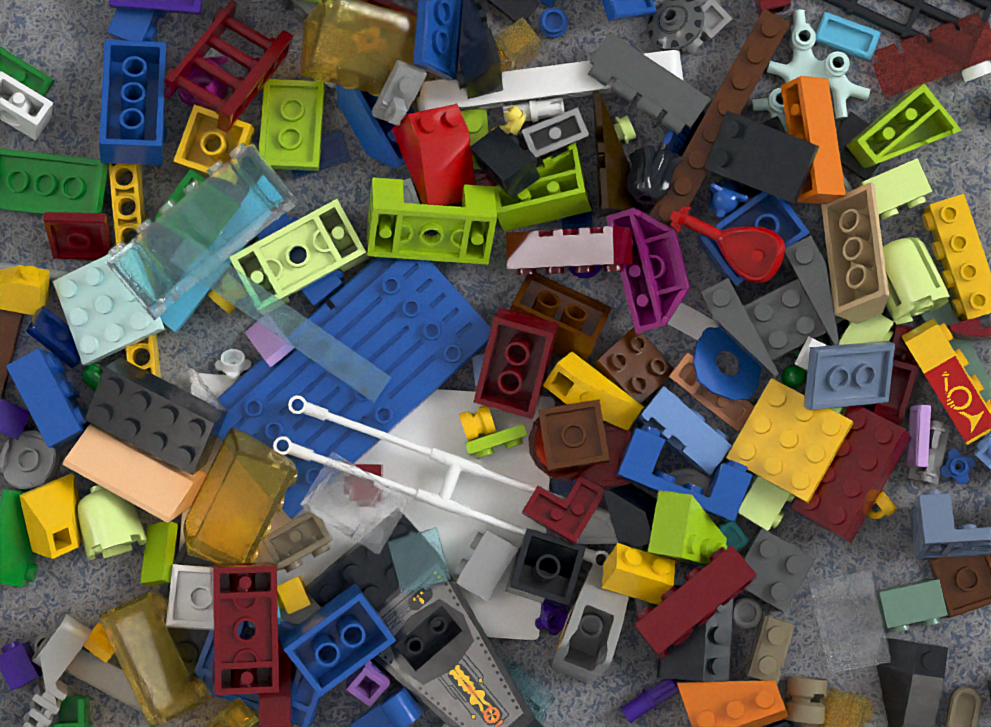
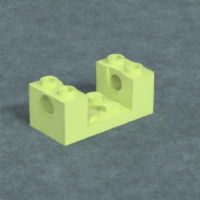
M335 199L229 258L255 307L261 314L266 315L290 302L288 296L338 269L345 272L369 259V256H367V252L338 199ZM296 247H302L307 252L305 261L300 264H295L290 260V252Z

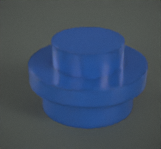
M548 8L539 17V29L549 38L562 36L568 28V17L559 8Z

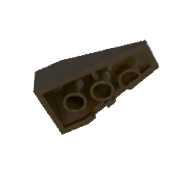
M594 93L593 107L600 217H605L627 209L642 207V204L635 201L627 190L626 181L631 168L601 93Z

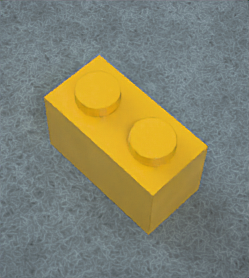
M618 543L603 564L602 588L659 605L662 602L660 597L674 586L675 560Z

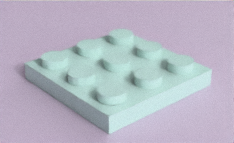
M126 245L53 281L83 365L95 363L165 330L134 245Z

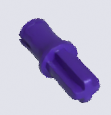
M666 678L647 691L643 689L641 695L620 708L631 724L652 709L656 711V706L679 692L678 685L674 679Z

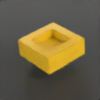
M98 622L91 631L84 647L93 656L106 663L123 640Z

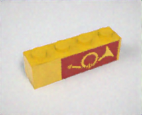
M932 318L902 336L904 342L965 443L968 445L991 432V400L989 399L986 402L983 400L979 393L984 390L976 374L969 376L964 367L969 363L961 349L959 348L954 351L949 341L953 339V336L946 324L938 325L936 320Z

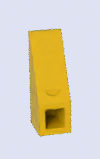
M570 352L555 365L543 384L546 389L567 405L600 399L603 420L627 431L644 408V406L574 352Z

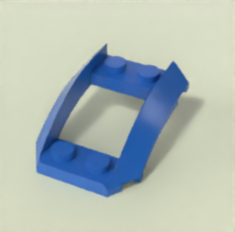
M281 619L280 624H278V635L283 637L297 625ZM248 621L241 622L237 627V634L241 638L247 624L249 625ZM210 630L194 670L202 682L204 681L211 691V695L259 710V693L214 694L212 689L214 632ZM297 669L292 682V723L301 727H310L318 715L316 711L322 696L320 697L299 669Z

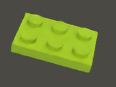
M269 79L264 85L258 155L259 168L319 171L325 99L324 81Z

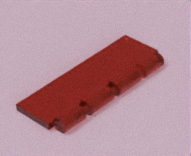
M979 12L957 20L960 32H956L953 22L929 30L932 41L930 43H927L924 33L900 41L904 53H898L895 43L875 50L877 63L872 65L883 97L893 96L991 59V28L989 22L983 23Z

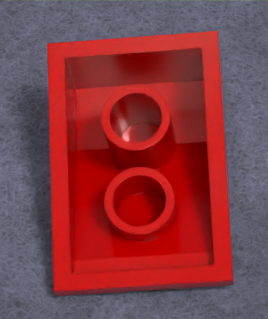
M458 104L407 114L400 121V125H396L392 129V132L422 204L440 206L461 204L464 184L476 185L470 149L469 130Z

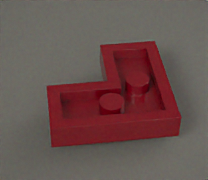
M580 475L564 501L538 485L522 510V514L575 545L603 499V491L607 490Z

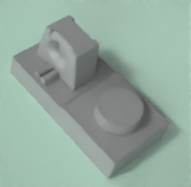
M396 60L372 109L373 117L399 126L400 121L406 116L427 75L425 70Z

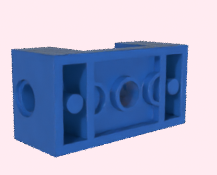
M646 425L641 426L640 429L635 428L632 430L614 476L656 493L661 490L693 495L706 513L725 521H735L753 476L746 472L747 466L732 460L726 461V464H718L704 496L705 490L690 483L684 484L683 487L674 484L675 477L660 471L652 475L666 439L659 437L660 431Z

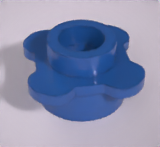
M957 449L949 450L947 452L948 458L945 460L944 465L940 467L941 475L956 479L958 484L967 483L970 469L976 465L975 459L972 456L966 457L960 454ZM960 464V469H956L955 465Z

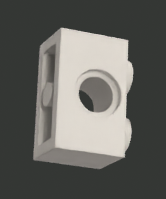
M1 71L0 119L36 140L52 119L53 102Z

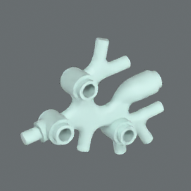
M795 10L792 12L794 25L790 27L791 36L789 38V46L793 51V58L786 65L769 61L766 72L782 77L786 83L799 76L828 79L829 87L833 94L835 118L845 119L848 117L846 99L852 96L867 101L871 89L855 85L846 78L845 73L850 65L846 54L838 51L833 52L822 61L814 57L811 48L816 41L815 31L810 27V24L806 23L804 10ZM799 35H805L808 41H801ZM832 61H838L841 64V68L834 67ZM781 88L773 90L768 98L751 100L753 112L767 110L771 113V118L778 116L785 132L788 134L784 105L776 101V97H782Z

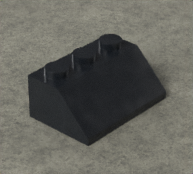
M674 585V586H675L677 589H679L682 585ZM733 599L725 606L719 605L716 608L718 611L705 624L700 626L696 624L692 627L694 631L683 643L676 646L672 644L666 649L669 655L662 661L658 658L657 677L707 682L729 681Z

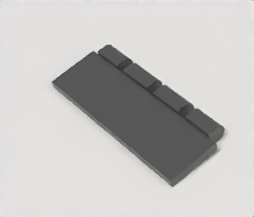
M611 32L589 61L593 65L588 73L590 77L604 86L612 78L616 81L612 85L611 91L630 103L636 95H639L641 98L636 107L655 120L662 111L665 112L666 115L661 124L678 135L685 126L689 129L693 126L710 101L709 97Z

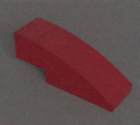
M894 322L892 329L894 333L889 340L895 344L889 402L874 404L872 412L887 420L902 424L919 365L902 338L904 334L915 328L903 324L896 325Z

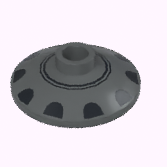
M665 0L656 7V13L650 15L647 22L648 37L656 47L667 51L679 50L691 44L699 36L704 26L705 16L702 7L696 0Z

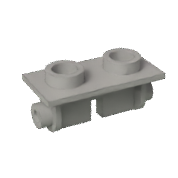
M930 421L928 467H910L909 479L938 485L940 467L944 458L950 425L939 421Z

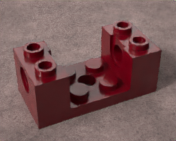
M273 562L210 564L211 596L213 598L214 657H212V689L214 694L278 693L277 565ZM243 621H250L254 624L255 631L249 638H241L237 634V627Z

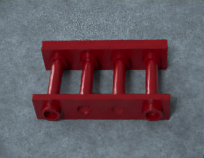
M231 0L225 8L220 7L217 10L210 27L176 68L171 67L164 78V83H166L164 97L170 100L178 88L206 103L216 109V114L219 115L217 128L225 133L229 132L287 57L293 40V35L285 30H282L276 39L273 37L269 39L235 19L237 2ZM228 28L264 49V55L261 59L258 57L254 59L221 40L220 36ZM213 48L249 69V74L245 79L242 77L238 79L203 57ZM197 68L231 88L233 94L229 99L226 97L221 99L187 79V77Z

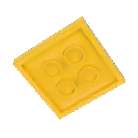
M771 378L726 458L729 461L732 460L747 466L746 470L809 503L852 427L853 421L829 408L807 409L804 407L805 396Z

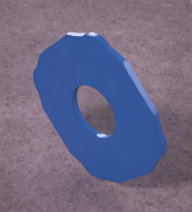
M719 327L706 328L696 341L693 366L697 381L710 393L733 401L748 400L759 386L761 367ZM720 352H730L737 358L739 370L736 375L728 376L719 370L716 358Z

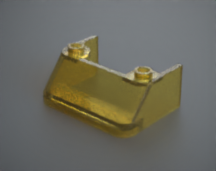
M159 589L147 592L100 614V620L138 704L151 727L162 725L210 700L200 678L195 680L192 675L189 676L163 621L165 619L164 612L168 608L164 598L159 593Z

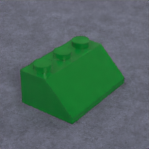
M3 489L0 499V584L27 587L29 582H34L38 565L35 564L37 553L32 552L19 495L27 491L20 489Z

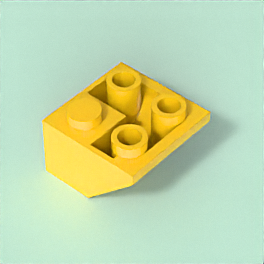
M68 474L19 495L32 552L54 559L79 547L82 541L77 518V506L80 498L74 474Z

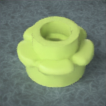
M617 116L615 117L616 124H613L619 141L624 140L626 144H629V140L636 138L633 126L628 116L620 119Z

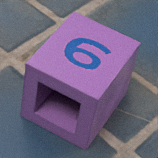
M372 658L347 677L346 690L371 707L389 686L390 673Z

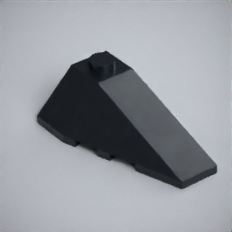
M463 0L459 49L460 71H456L455 75L459 90L465 88L468 99L503 91L501 60L491 28H488L487 17L484 9L482 10L480 0Z
M880 636L876 667L880 679L888 727L935 726L945 677L948 647Z

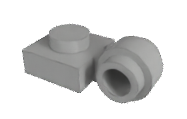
M708 0L702 6L705 16L703 29L691 44L681 49L684 53L687 51L690 55L693 54L704 43L700 39L702 34L710 41L733 19L716 0Z

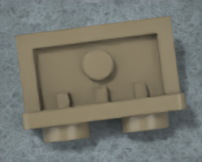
M316 508L261 538L277 565V571L285 568L287 573L303 565L301 558L312 553L315 558L330 549L328 543L334 540Z

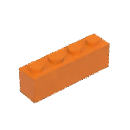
M799 76L781 85L787 132L789 135L818 145L819 149L797 201L799 203L828 204L846 196L829 80L826 78Z

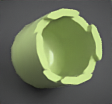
M100 485L91 487V493L84 496L78 503L77 518L87 559L94 560L96 558L95 554L99 553L103 554V558L113 557L133 550L131 544L137 541L139 545H144L147 542L140 517L133 503Z

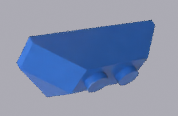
M362 53L338 61L335 64L337 102L368 156L394 169L405 165L406 163L392 132L396 125L372 115V109L390 72L380 65L367 60L368 57ZM410 106L407 114L415 113L412 106Z

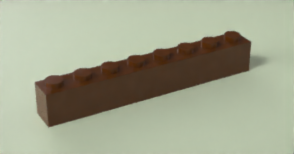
M763 9L683 153L682 161L674 170L667 195L655 204L650 213L651 217L673 228L670 225L672 220L669 219L672 211H680L681 207L690 206L709 171L704 167L726 112L729 111L740 115L790 22Z

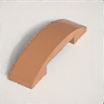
M686 352L668 377L711 413L740 434L755 406L747 400L733 401L710 393L697 381L693 366L694 357Z

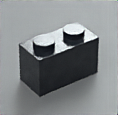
M499 126L470 147L477 165L511 199L540 178L536 168L538 161L529 149L524 151L515 135L511 132L507 135Z

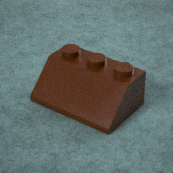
M536 273L535 275L526 276L510 310L559 323L552 354L564 358L570 352H574L587 362L612 307Z

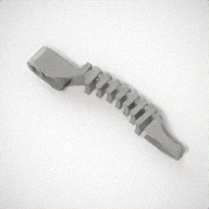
M67 613L63 614L32 657V661L42 667L45 685L43 687L38 684L33 689L35 696L29 703L31 710L23 717L24 725L19 724L17 727H48L52 722L53 714H57L60 710L61 701L67 696L68 685L60 681L59 678L84 646L92 631Z

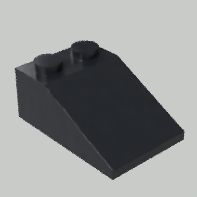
M727 111L704 168L796 204L819 146Z

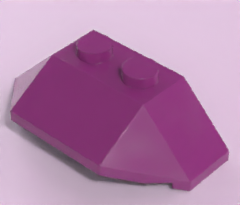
M637 208L627 209L606 216L608 226L631 228L632 265H622L623 271H620L635 333L640 334L665 327L690 290L676 231L674 228Z

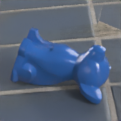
M722 180L716 184H710L711 201L708 203V208L712 211L716 209L715 215L718 218L729 216L733 213V209L737 206L738 202H747L748 200L747 196L742 195V189L735 181Z

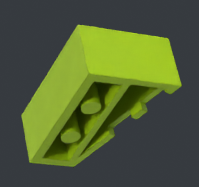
M924 83L906 93L846 144V147L865 169L962 130Z

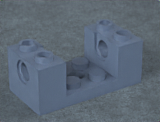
M929 490L918 496L909 511L915 559L991 555V524L989 528H977L975 524H966L955 529L950 493L941 494L939 490Z

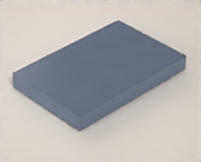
M890 341L810 347L804 407L809 410L889 402L895 344Z

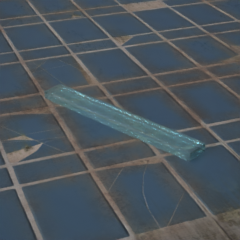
M187 235L170 259L172 263L373 403L392 378Z

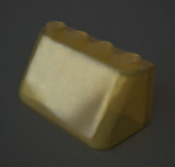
M321 0L303 21L301 75L313 78L318 82H330L341 85L345 89H357L369 92L373 96H379L396 60L414 65L417 17L357 0ZM423 83L413 102L420 96Z
M231 428L226 434L185 518L183 533L188 555L215 564L254 563L262 538H266L271 530V520L275 512H280L288 487H292L297 479L298 470L294 461L246 432Z

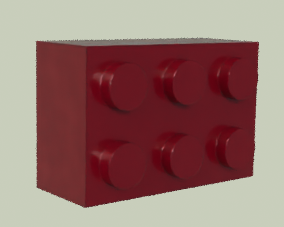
M500 307L493 318L473 403L533 419L539 407L559 323Z

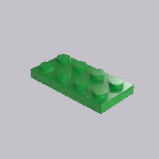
M0 148V210L44 215L45 212L101 213L109 163H101L100 159Z

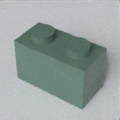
M932 578L874 591L882 627L891 628L892 632L910 629L909 624L920 621L922 626L940 623L939 617L948 616L940 579Z

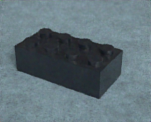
M118 358L104 368L85 420L194 475L206 465L227 412L122 358Z

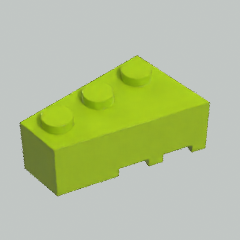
M576 142L567 146V151L553 159L549 156L542 160L543 164L536 167L540 178L513 199L498 185L494 187L497 217L503 232L592 211L583 164Z
M658 491L648 548L649 553L688 564L707 566L711 563L709 557L721 547L727 549V538L693 495Z

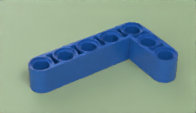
M403 685L347 727H407L421 716L424 709L413 693Z

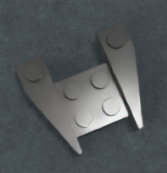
M811 235L786 248L784 259L796 280L745 306L742 305L729 278L701 292L702 299L715 324L774 380L779 379V372L774 362L802 349L808 336L815 340L826 336L831 346L839 345L826 262Z

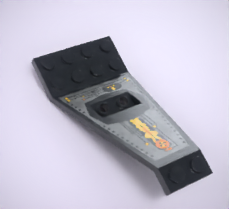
M396 508L305 587L306 592L322 608L356 583L396 639L393 644L373 659L450 727H544L533 715L440 555L399 508ZM436 620H442L439 627H433V623ZM412 641H419L416 647H409V644Z

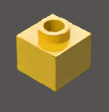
M301 575L277 586L278 606L281 611L286 609L288 615L314 603L311 596L305 590L306 585Z

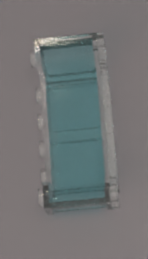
M243 142L229 153L231 159L223 164L219 160L206 170L209 176L199 183L195 179L182 190L185 196L178 202H175L172 198L158 210L162 215L153 222L147 218L134 230L138 234L125 244L123 241H120L108 251L111 257L105 263L153 320H156L166 312V309L179 300L184 293L273 221H276L286 211L288 213L300 203V199L286 186L259 153L253 142L248 146Z

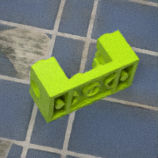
M372 177L366 223L367 256L488 265L497 221L494 187L464 184L462 207L404 203L403 180ZM428 230H436L439 232L435 236H427L424 234V232Z

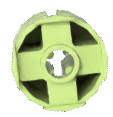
M902 238L883 246L889 291L886 307L896 325L913 321L911 316L920 315L928 310L931 313L949 302L947 297L950 296L925 244L919 238Z

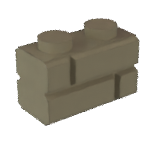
M762 614L744 673L761 680H775L776 684H778L781 675L779 669L784 665L795 625Z

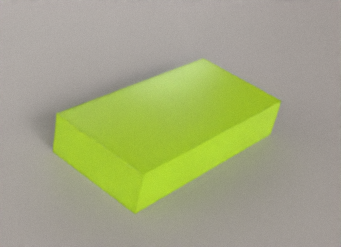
M170 521L169 523L160 522L147 525V542L145 543L140 584L150 587L171 583L178 524Z

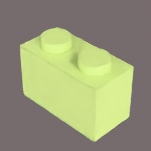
M918 158L865 180L857 186L859 188L870 182L874 183L878 215L882 221L897 215V208L908 204L909 209L925 203V196L932 192Z

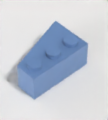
M664 386L655 394L635 420L642 427L646 425L660 431L659 437L666 439L664 444L706 477L712 474L732 448V445L727 442L729 437L717 428L712 429L704 422L703 416L695 410L689 409L674 393Z

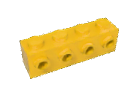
M965 194L928 205L924 208L925 214H922V219L926 230L932 232L935 241L932 243V250L935 258L942 261L945 270L941 272L942 280L947 289L951 288L954 300H951V306L956 317H960L961 321L991 314V271Z

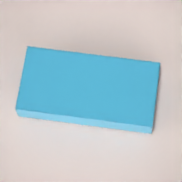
M824 12L816 32L815 42L870 62L881 32Z

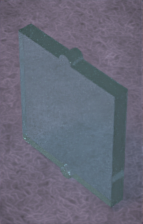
M436 527L418 533L411 531L408 536L387 541L402 594L420 588L427 590L430 585L451 579Z

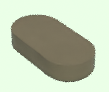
M961 686L951 693L944 727L978 726L982 700L975 689Z

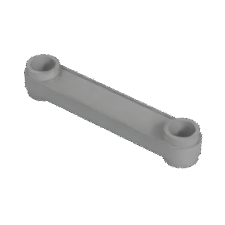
M45 632L37 637L34 644L35 652L49 632ZM84 647L81 648L65 670L69 674L153 718L160 717L170 709L171 700L164 690L110 661L103 662ZM152 695L159 696L162 699L163 708L161 711H154L150 707L149 700Z

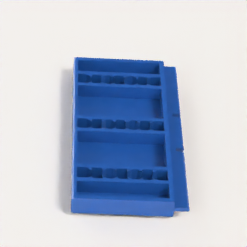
M387 257L374 258L329 298L336 306L334 309L331 310L328 304L324 303L287 336L288 340L295 347L272 367L262 358L211 403L227 412L218 434L220 440L291 519L295 518L345 472L312 460L308 462L289 454L279 455L273 447L274 441L278 437H287L292 443L314 450L313 453L349 466L355 464L382 440L326 419L323 421L303 413L294 414L288 407L289 400L293 396H302L306 402L328 409L330 413L385 433H390L487 346L491 327L431 261ZM296 399L292 402L291 406L295 411H300L304 404L300 399ZM286 440L278 441L277 449L284 452L289 448Z

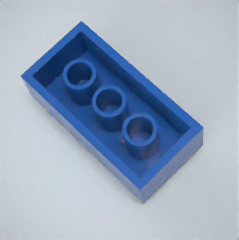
M105 40L99 134L101 163L163 165L164 95L166 89L164 78L167 69L166 42Z

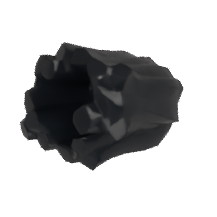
M660 142L657 151H655L654 146L636 149L629 155L632 165L626 181L627 190L635 201L643 205L652 206L667 195L674 170L682 161L681 156L668 150V146L664 142Z

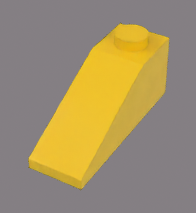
M23 265L0 269V309L41 317L50 299V270Z

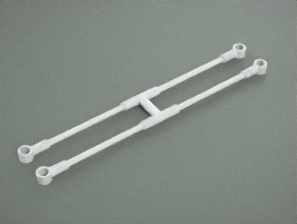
M293 396L289 400V410L294 414L303 413L323 421L326 419L427 455L429 459L448 465L449 468L441 491L437 495L420 488L416 490L313 453L314 450L292 443L289 438L283 436L278 437L273 445L274 450L279 455L289 454L308 462L312 460L413 496L415 500L465 518L469 516L524 536L525 528L472 510L470 506L451 500V496L461 470L479 477L491 478L532 494L536 489L535 486L485 469L484 465L436 448L430 449L328 412V409L306 402L302 396ZM296 399H300L304 404L300 411H295L291 406L292 402ZM280 440H286L289 444V448L284 452L277 449V443ZM552 493L565 501L566 497ZM597 507L592 517L606 522L609 527L614 528L610 522L609 511ZM586 548L583 560L591 562L592 565H598L596 563L597 555L603 554L607 559L609 554L602 550L594 551Z

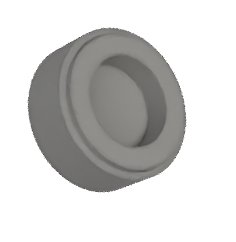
M745 597L734 602L732 620L736 625L748 629L755 627L760 622L762 609L757 601Z

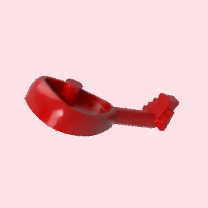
M690 206L681 207L680 211H672L669 218L672 220L670 225L673 226L676 232L679 233L682 225L717 241L720 251L728 264L739 276L747 281L765 283L771 280L780 268L786 247L783 239L776 232L759 226L733 227L722 231L689 215Z

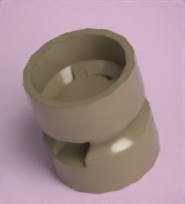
M789 675L787 693L791 696V699L786 701L785 704L789 716L785 720L824 724L826 706L822 704V699L827 697L828 680Z

